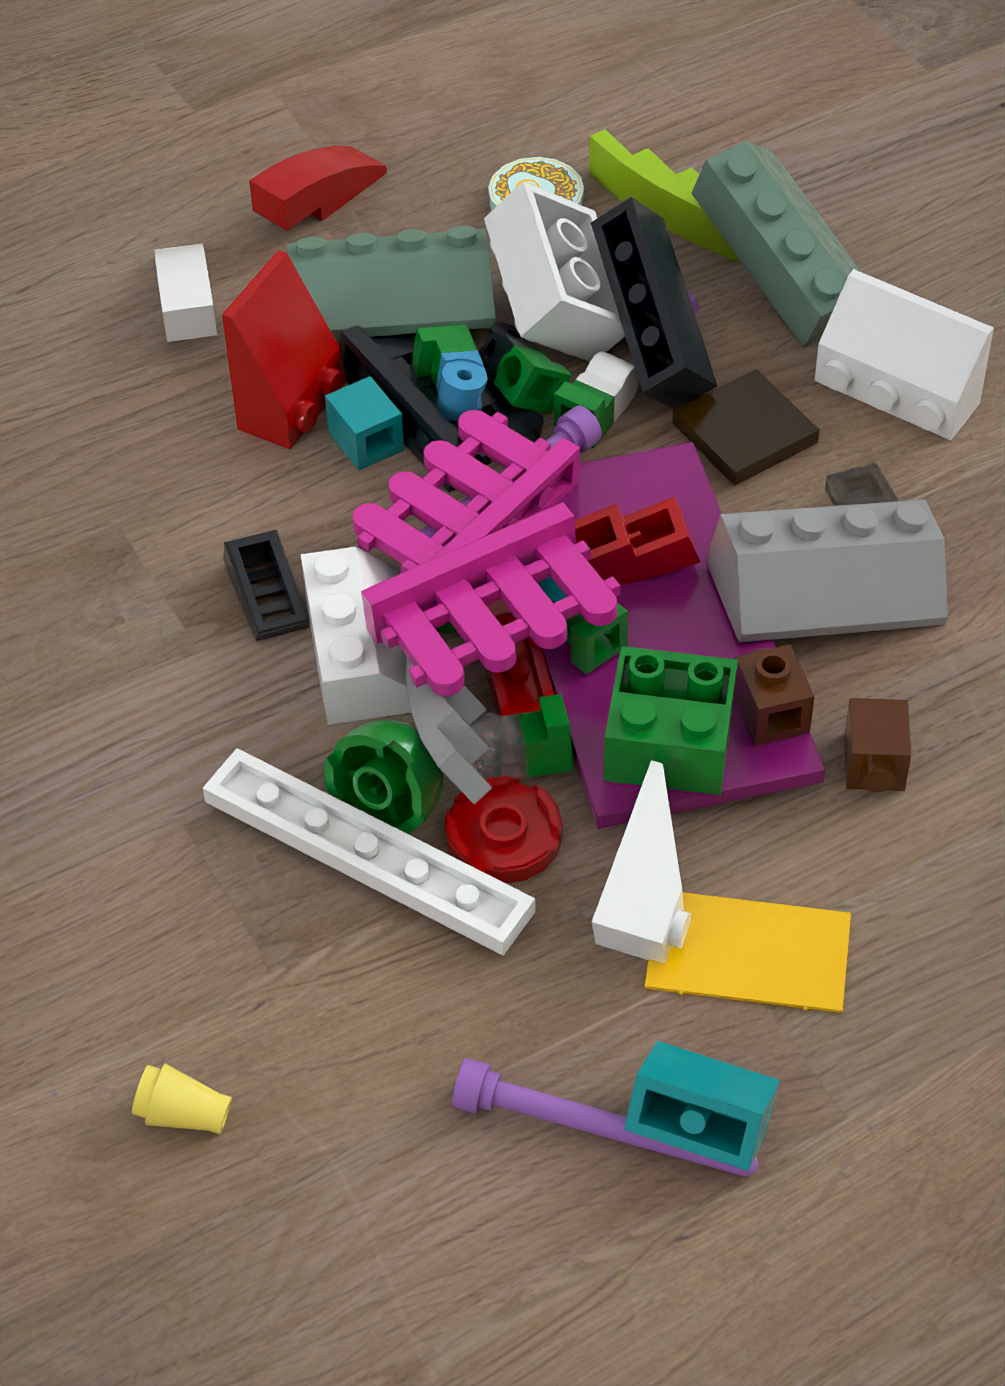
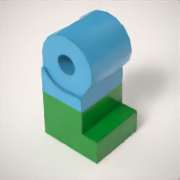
M467 325L417 328L411 365L417 377L431 376L438 392L437 409L447 419L457 422L464 412L470 410L481 411V394L487 384V373Z

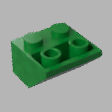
M621 646L605 733L604 781L642 786L652 760L663 764L667 789L721 795L738 660Z

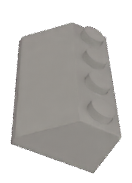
M925 499L720 514L706 557V563L739 643L946 624L948 619L945 539Z

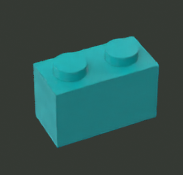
M657 1041L636 1074L624 1130L749 1171L767 1135L780 1080Z

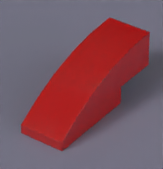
M352 146L315 148L293 155L249 180L252 209L286 231H289L310 214L323 221L387 173L386 165Z
M675 496L626 516L622 515L616 503L575 520L576 543L584 541L590 548L591 559L587 561L603 581L614 577L620 585L665 575L701 562L687 521Z

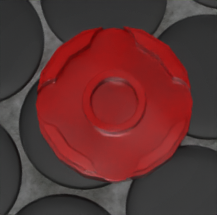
M500 776L485 779L492 789L475 804L461 791L455 797L454 805L450 809L449 814L447 811L444 821L445 838L450 856L504 883L525 881L544 871L558 855L563 837V824L559 806L545 789L534 784V788L520 784V778Z

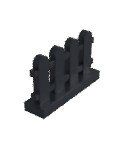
M359 325L341 330L339 347L341 367L345 373V380L351 385L369 376L373 378L402 413L404 444L423 465L424 449L429 443L441 440L447 441L456 447L463 443L458 435V422L447 419L437 409L438 392L431 376L417 377L413 367L409 365L412 362L416 333L399 334L383 338L382 336L369 337ZM491 380L487 381L485 389L481 394V411L491 417L496 412L501 413L508 418V427L535 443L542 435L544 424L542 415L529 409H522L512 413L509 410L512 406L511 403ZM481 452L474 457L485 465L490 464L492 461L491 458ZM447 483L443 485L448 492L457 490Z

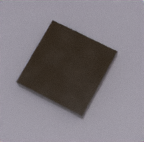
M757 369L673 410L672 423L734 485L818 443L820 429Z

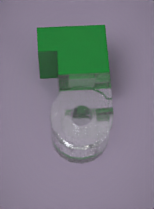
M562 694L539 697V711L503 717L494 713H482L470 724L472 729L489 747L472 764L484 779L500 776L526 778L573 771L570 722Z

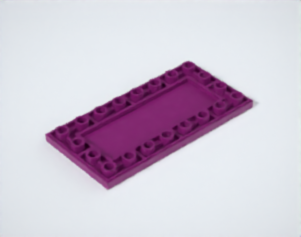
M693 442L579 463L578 484L557 503L563 502L573 513L575 520L616 503L622 515L626 516L675 496L687 521L701 561L700 563L665 575L620 585L621 595L616 598L617 603L628 610V647L735 659L736 656L749 654L757 649L776 647L773 640L739 643L707 566L706 557L719 516L722 513ZM566 641L554 649L542 648L554 694H562L570 722L572 753L596 827L601 829L628 823L642 786L604 781L605 733L620 652L586 675L571 663V646ZM733 699L721 795L667 789L670 813L673 814L823 783L825 768L811 733L755 746L736 701Z

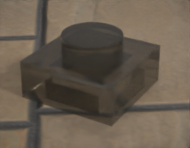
M876 462L829 474L826 477L825 491L834 506L898 501L897 496Z

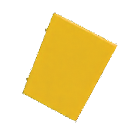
M683 892L684 911L691 913V920L682 947L672 946L665 964L648 959L644 989L676 992L679 995L692 994L802 1008L804 1011L812 1009L842 1013L851 913Z

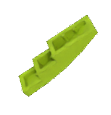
M606 129L589 136V174L619 200L624 202L630 197L634 198L664 218L667 230L693 244L735 261H740L691 194L699 177V173L691 167L675 174L649 148L632 155Z

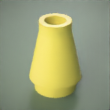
M166 1063L162 1069L147 1065L135 1094L132 1115L145 1118V1125L205 1130L221 1134L228 1117L232 1097L216 1092Z

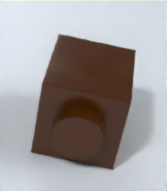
M849 698L844 732L846 789H864L871 792L905 791L911 760L908 700Z

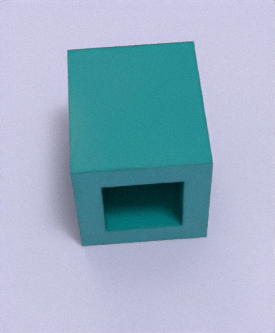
M371 376L325 395L328 433L359 471L404 451L402 413Z

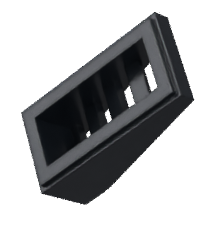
M277 530L224 542L223 560L255 640L259 641L309 628L310 622ZM269 562L271 566L248 573L245 570L247 567ZM276 578L277 583L254 589L251 587V583ZM280 593L284 596V599L258 605L256 601L257 599ZM289 609L292 615L265 623L262 619L263 615Z

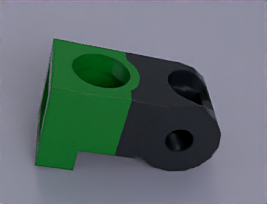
M497 321L493 324L489 337L479 350L487 376L512 406L551 414L554 408V393L565 381L569 382L572 377L562 364L551 362L533 342L520 337L516 327L504 322Z

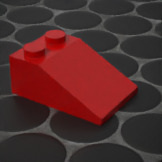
M278 250L224 311L222 320L237 429L291 450L304 433H308L313 429L318 415L326 406L325 395L344 387L345 373L341 367L338 343L289 255Z

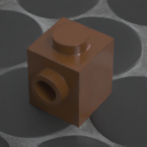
M791 644L771 649H757L749 654L736 656L735 659L738 660L734 699L754 745L810 733L815 696Z

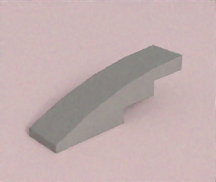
M406 656L405 675L409 705L420 739L437 766L475 804L492 789L472 765L489 747L472 729L470 724L487 709L465 685L460 692L452 696L435 694L427 683L416 688L409 676V668L414 665Z

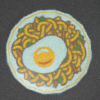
M543 157L518 159L502 166L493 174L488 186L491 211L522 181L560 197H565L583 206L584 186L581 176L571 166L556 159Z

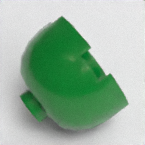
M384 719L366 722L354 728L336 743L333 753L327 756L324 761V784L329 795L409 834L424 823L436 809L443 792L444 772L433 760L420 739L416 728L400 721Z

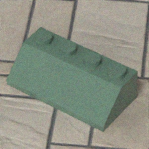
M744 141L706 159L691 194L801 345L805 347L821 339L848 275L853 269L859 272L862 271L772 150Z
M456 226L450 228L447 232L426 233L418 229L401 231L395 236L376 237L370 233H356L350 235L347 239L325 240L322 237L310 236L302 238L296 243H287V254L335 339H340L341 330L357 325L369 337L413 334L416 333L417 328L466 324L468 329L492 328L496 322L490 250L486 229L476 230L471 226Z

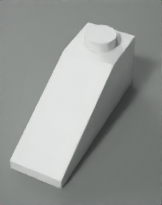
M651 760L594 914L592 927L595 944L642 959H651L665 964L671 947H682L689 929L691 913L684 911L683 891L663 764Z

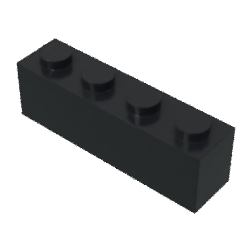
M630 197L592 221L591 226L642 392L675 410L718 387L665 220Z

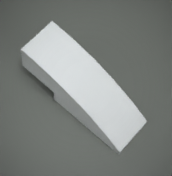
M203 243L154 250L167 342L217 335Z

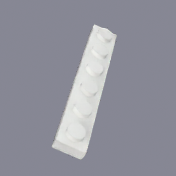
M238 748L235 749L203 787L206 803L503 956L535 913V898Z

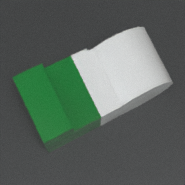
M599 351L594 355L584 373H581L572 384L565 381L554 393V428L557 426L559 417L575 406H583L598 420L602 430V439L630 404L638 389L639 379L634 364L604 351ZM597 442L596 444H594V445L592 446V448H595L596 445H597L599 442Z

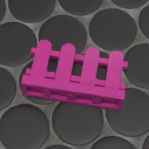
M478 410L464 412L458 420V435L463 443L458 447L441 440L429 443L424 449V467L429 473L423 479L412 472L406 471L396 473L390 478L389 498L394 505L385 510L377 504L366 503L354 510L353 529L358 535V546L367 552H370L374 547L378 548L400 562L401 573L551 508L578 484L580 447L564 437L552 448L551 444L542 438L533 443L508 427V418L499 412H496L492 417ZM481 452L506 467V469L499 474L474 457ZM447 483L472 500L465 506L439 488ZM409 515H413L437 532L429 538L404 522V520Z
M562 502L361 591L366 628L376 644L384 642L388 649L398 645L401 647L414 665L409 668V676L416 688L427 683L435 694L452 696L460 692L464 687L463 667L479 660L483 667L491 672L507 671L516 662L515 643L530 637L541 648H557L564 644L567 639L566 620L578 614H581L592 625L604 626L610 624L617 617L616 597L621 595L620 584L614 577L603 581L587 560L591 559L590 548L584 541L576 543L575 517ZM551 577L566 595V598L552 603L537 583ZM500 599L516 618L515 621L504 626L498 622L487 607V605ZM449 622L465 641L464 644L453 649L448 647L436 631V628Z

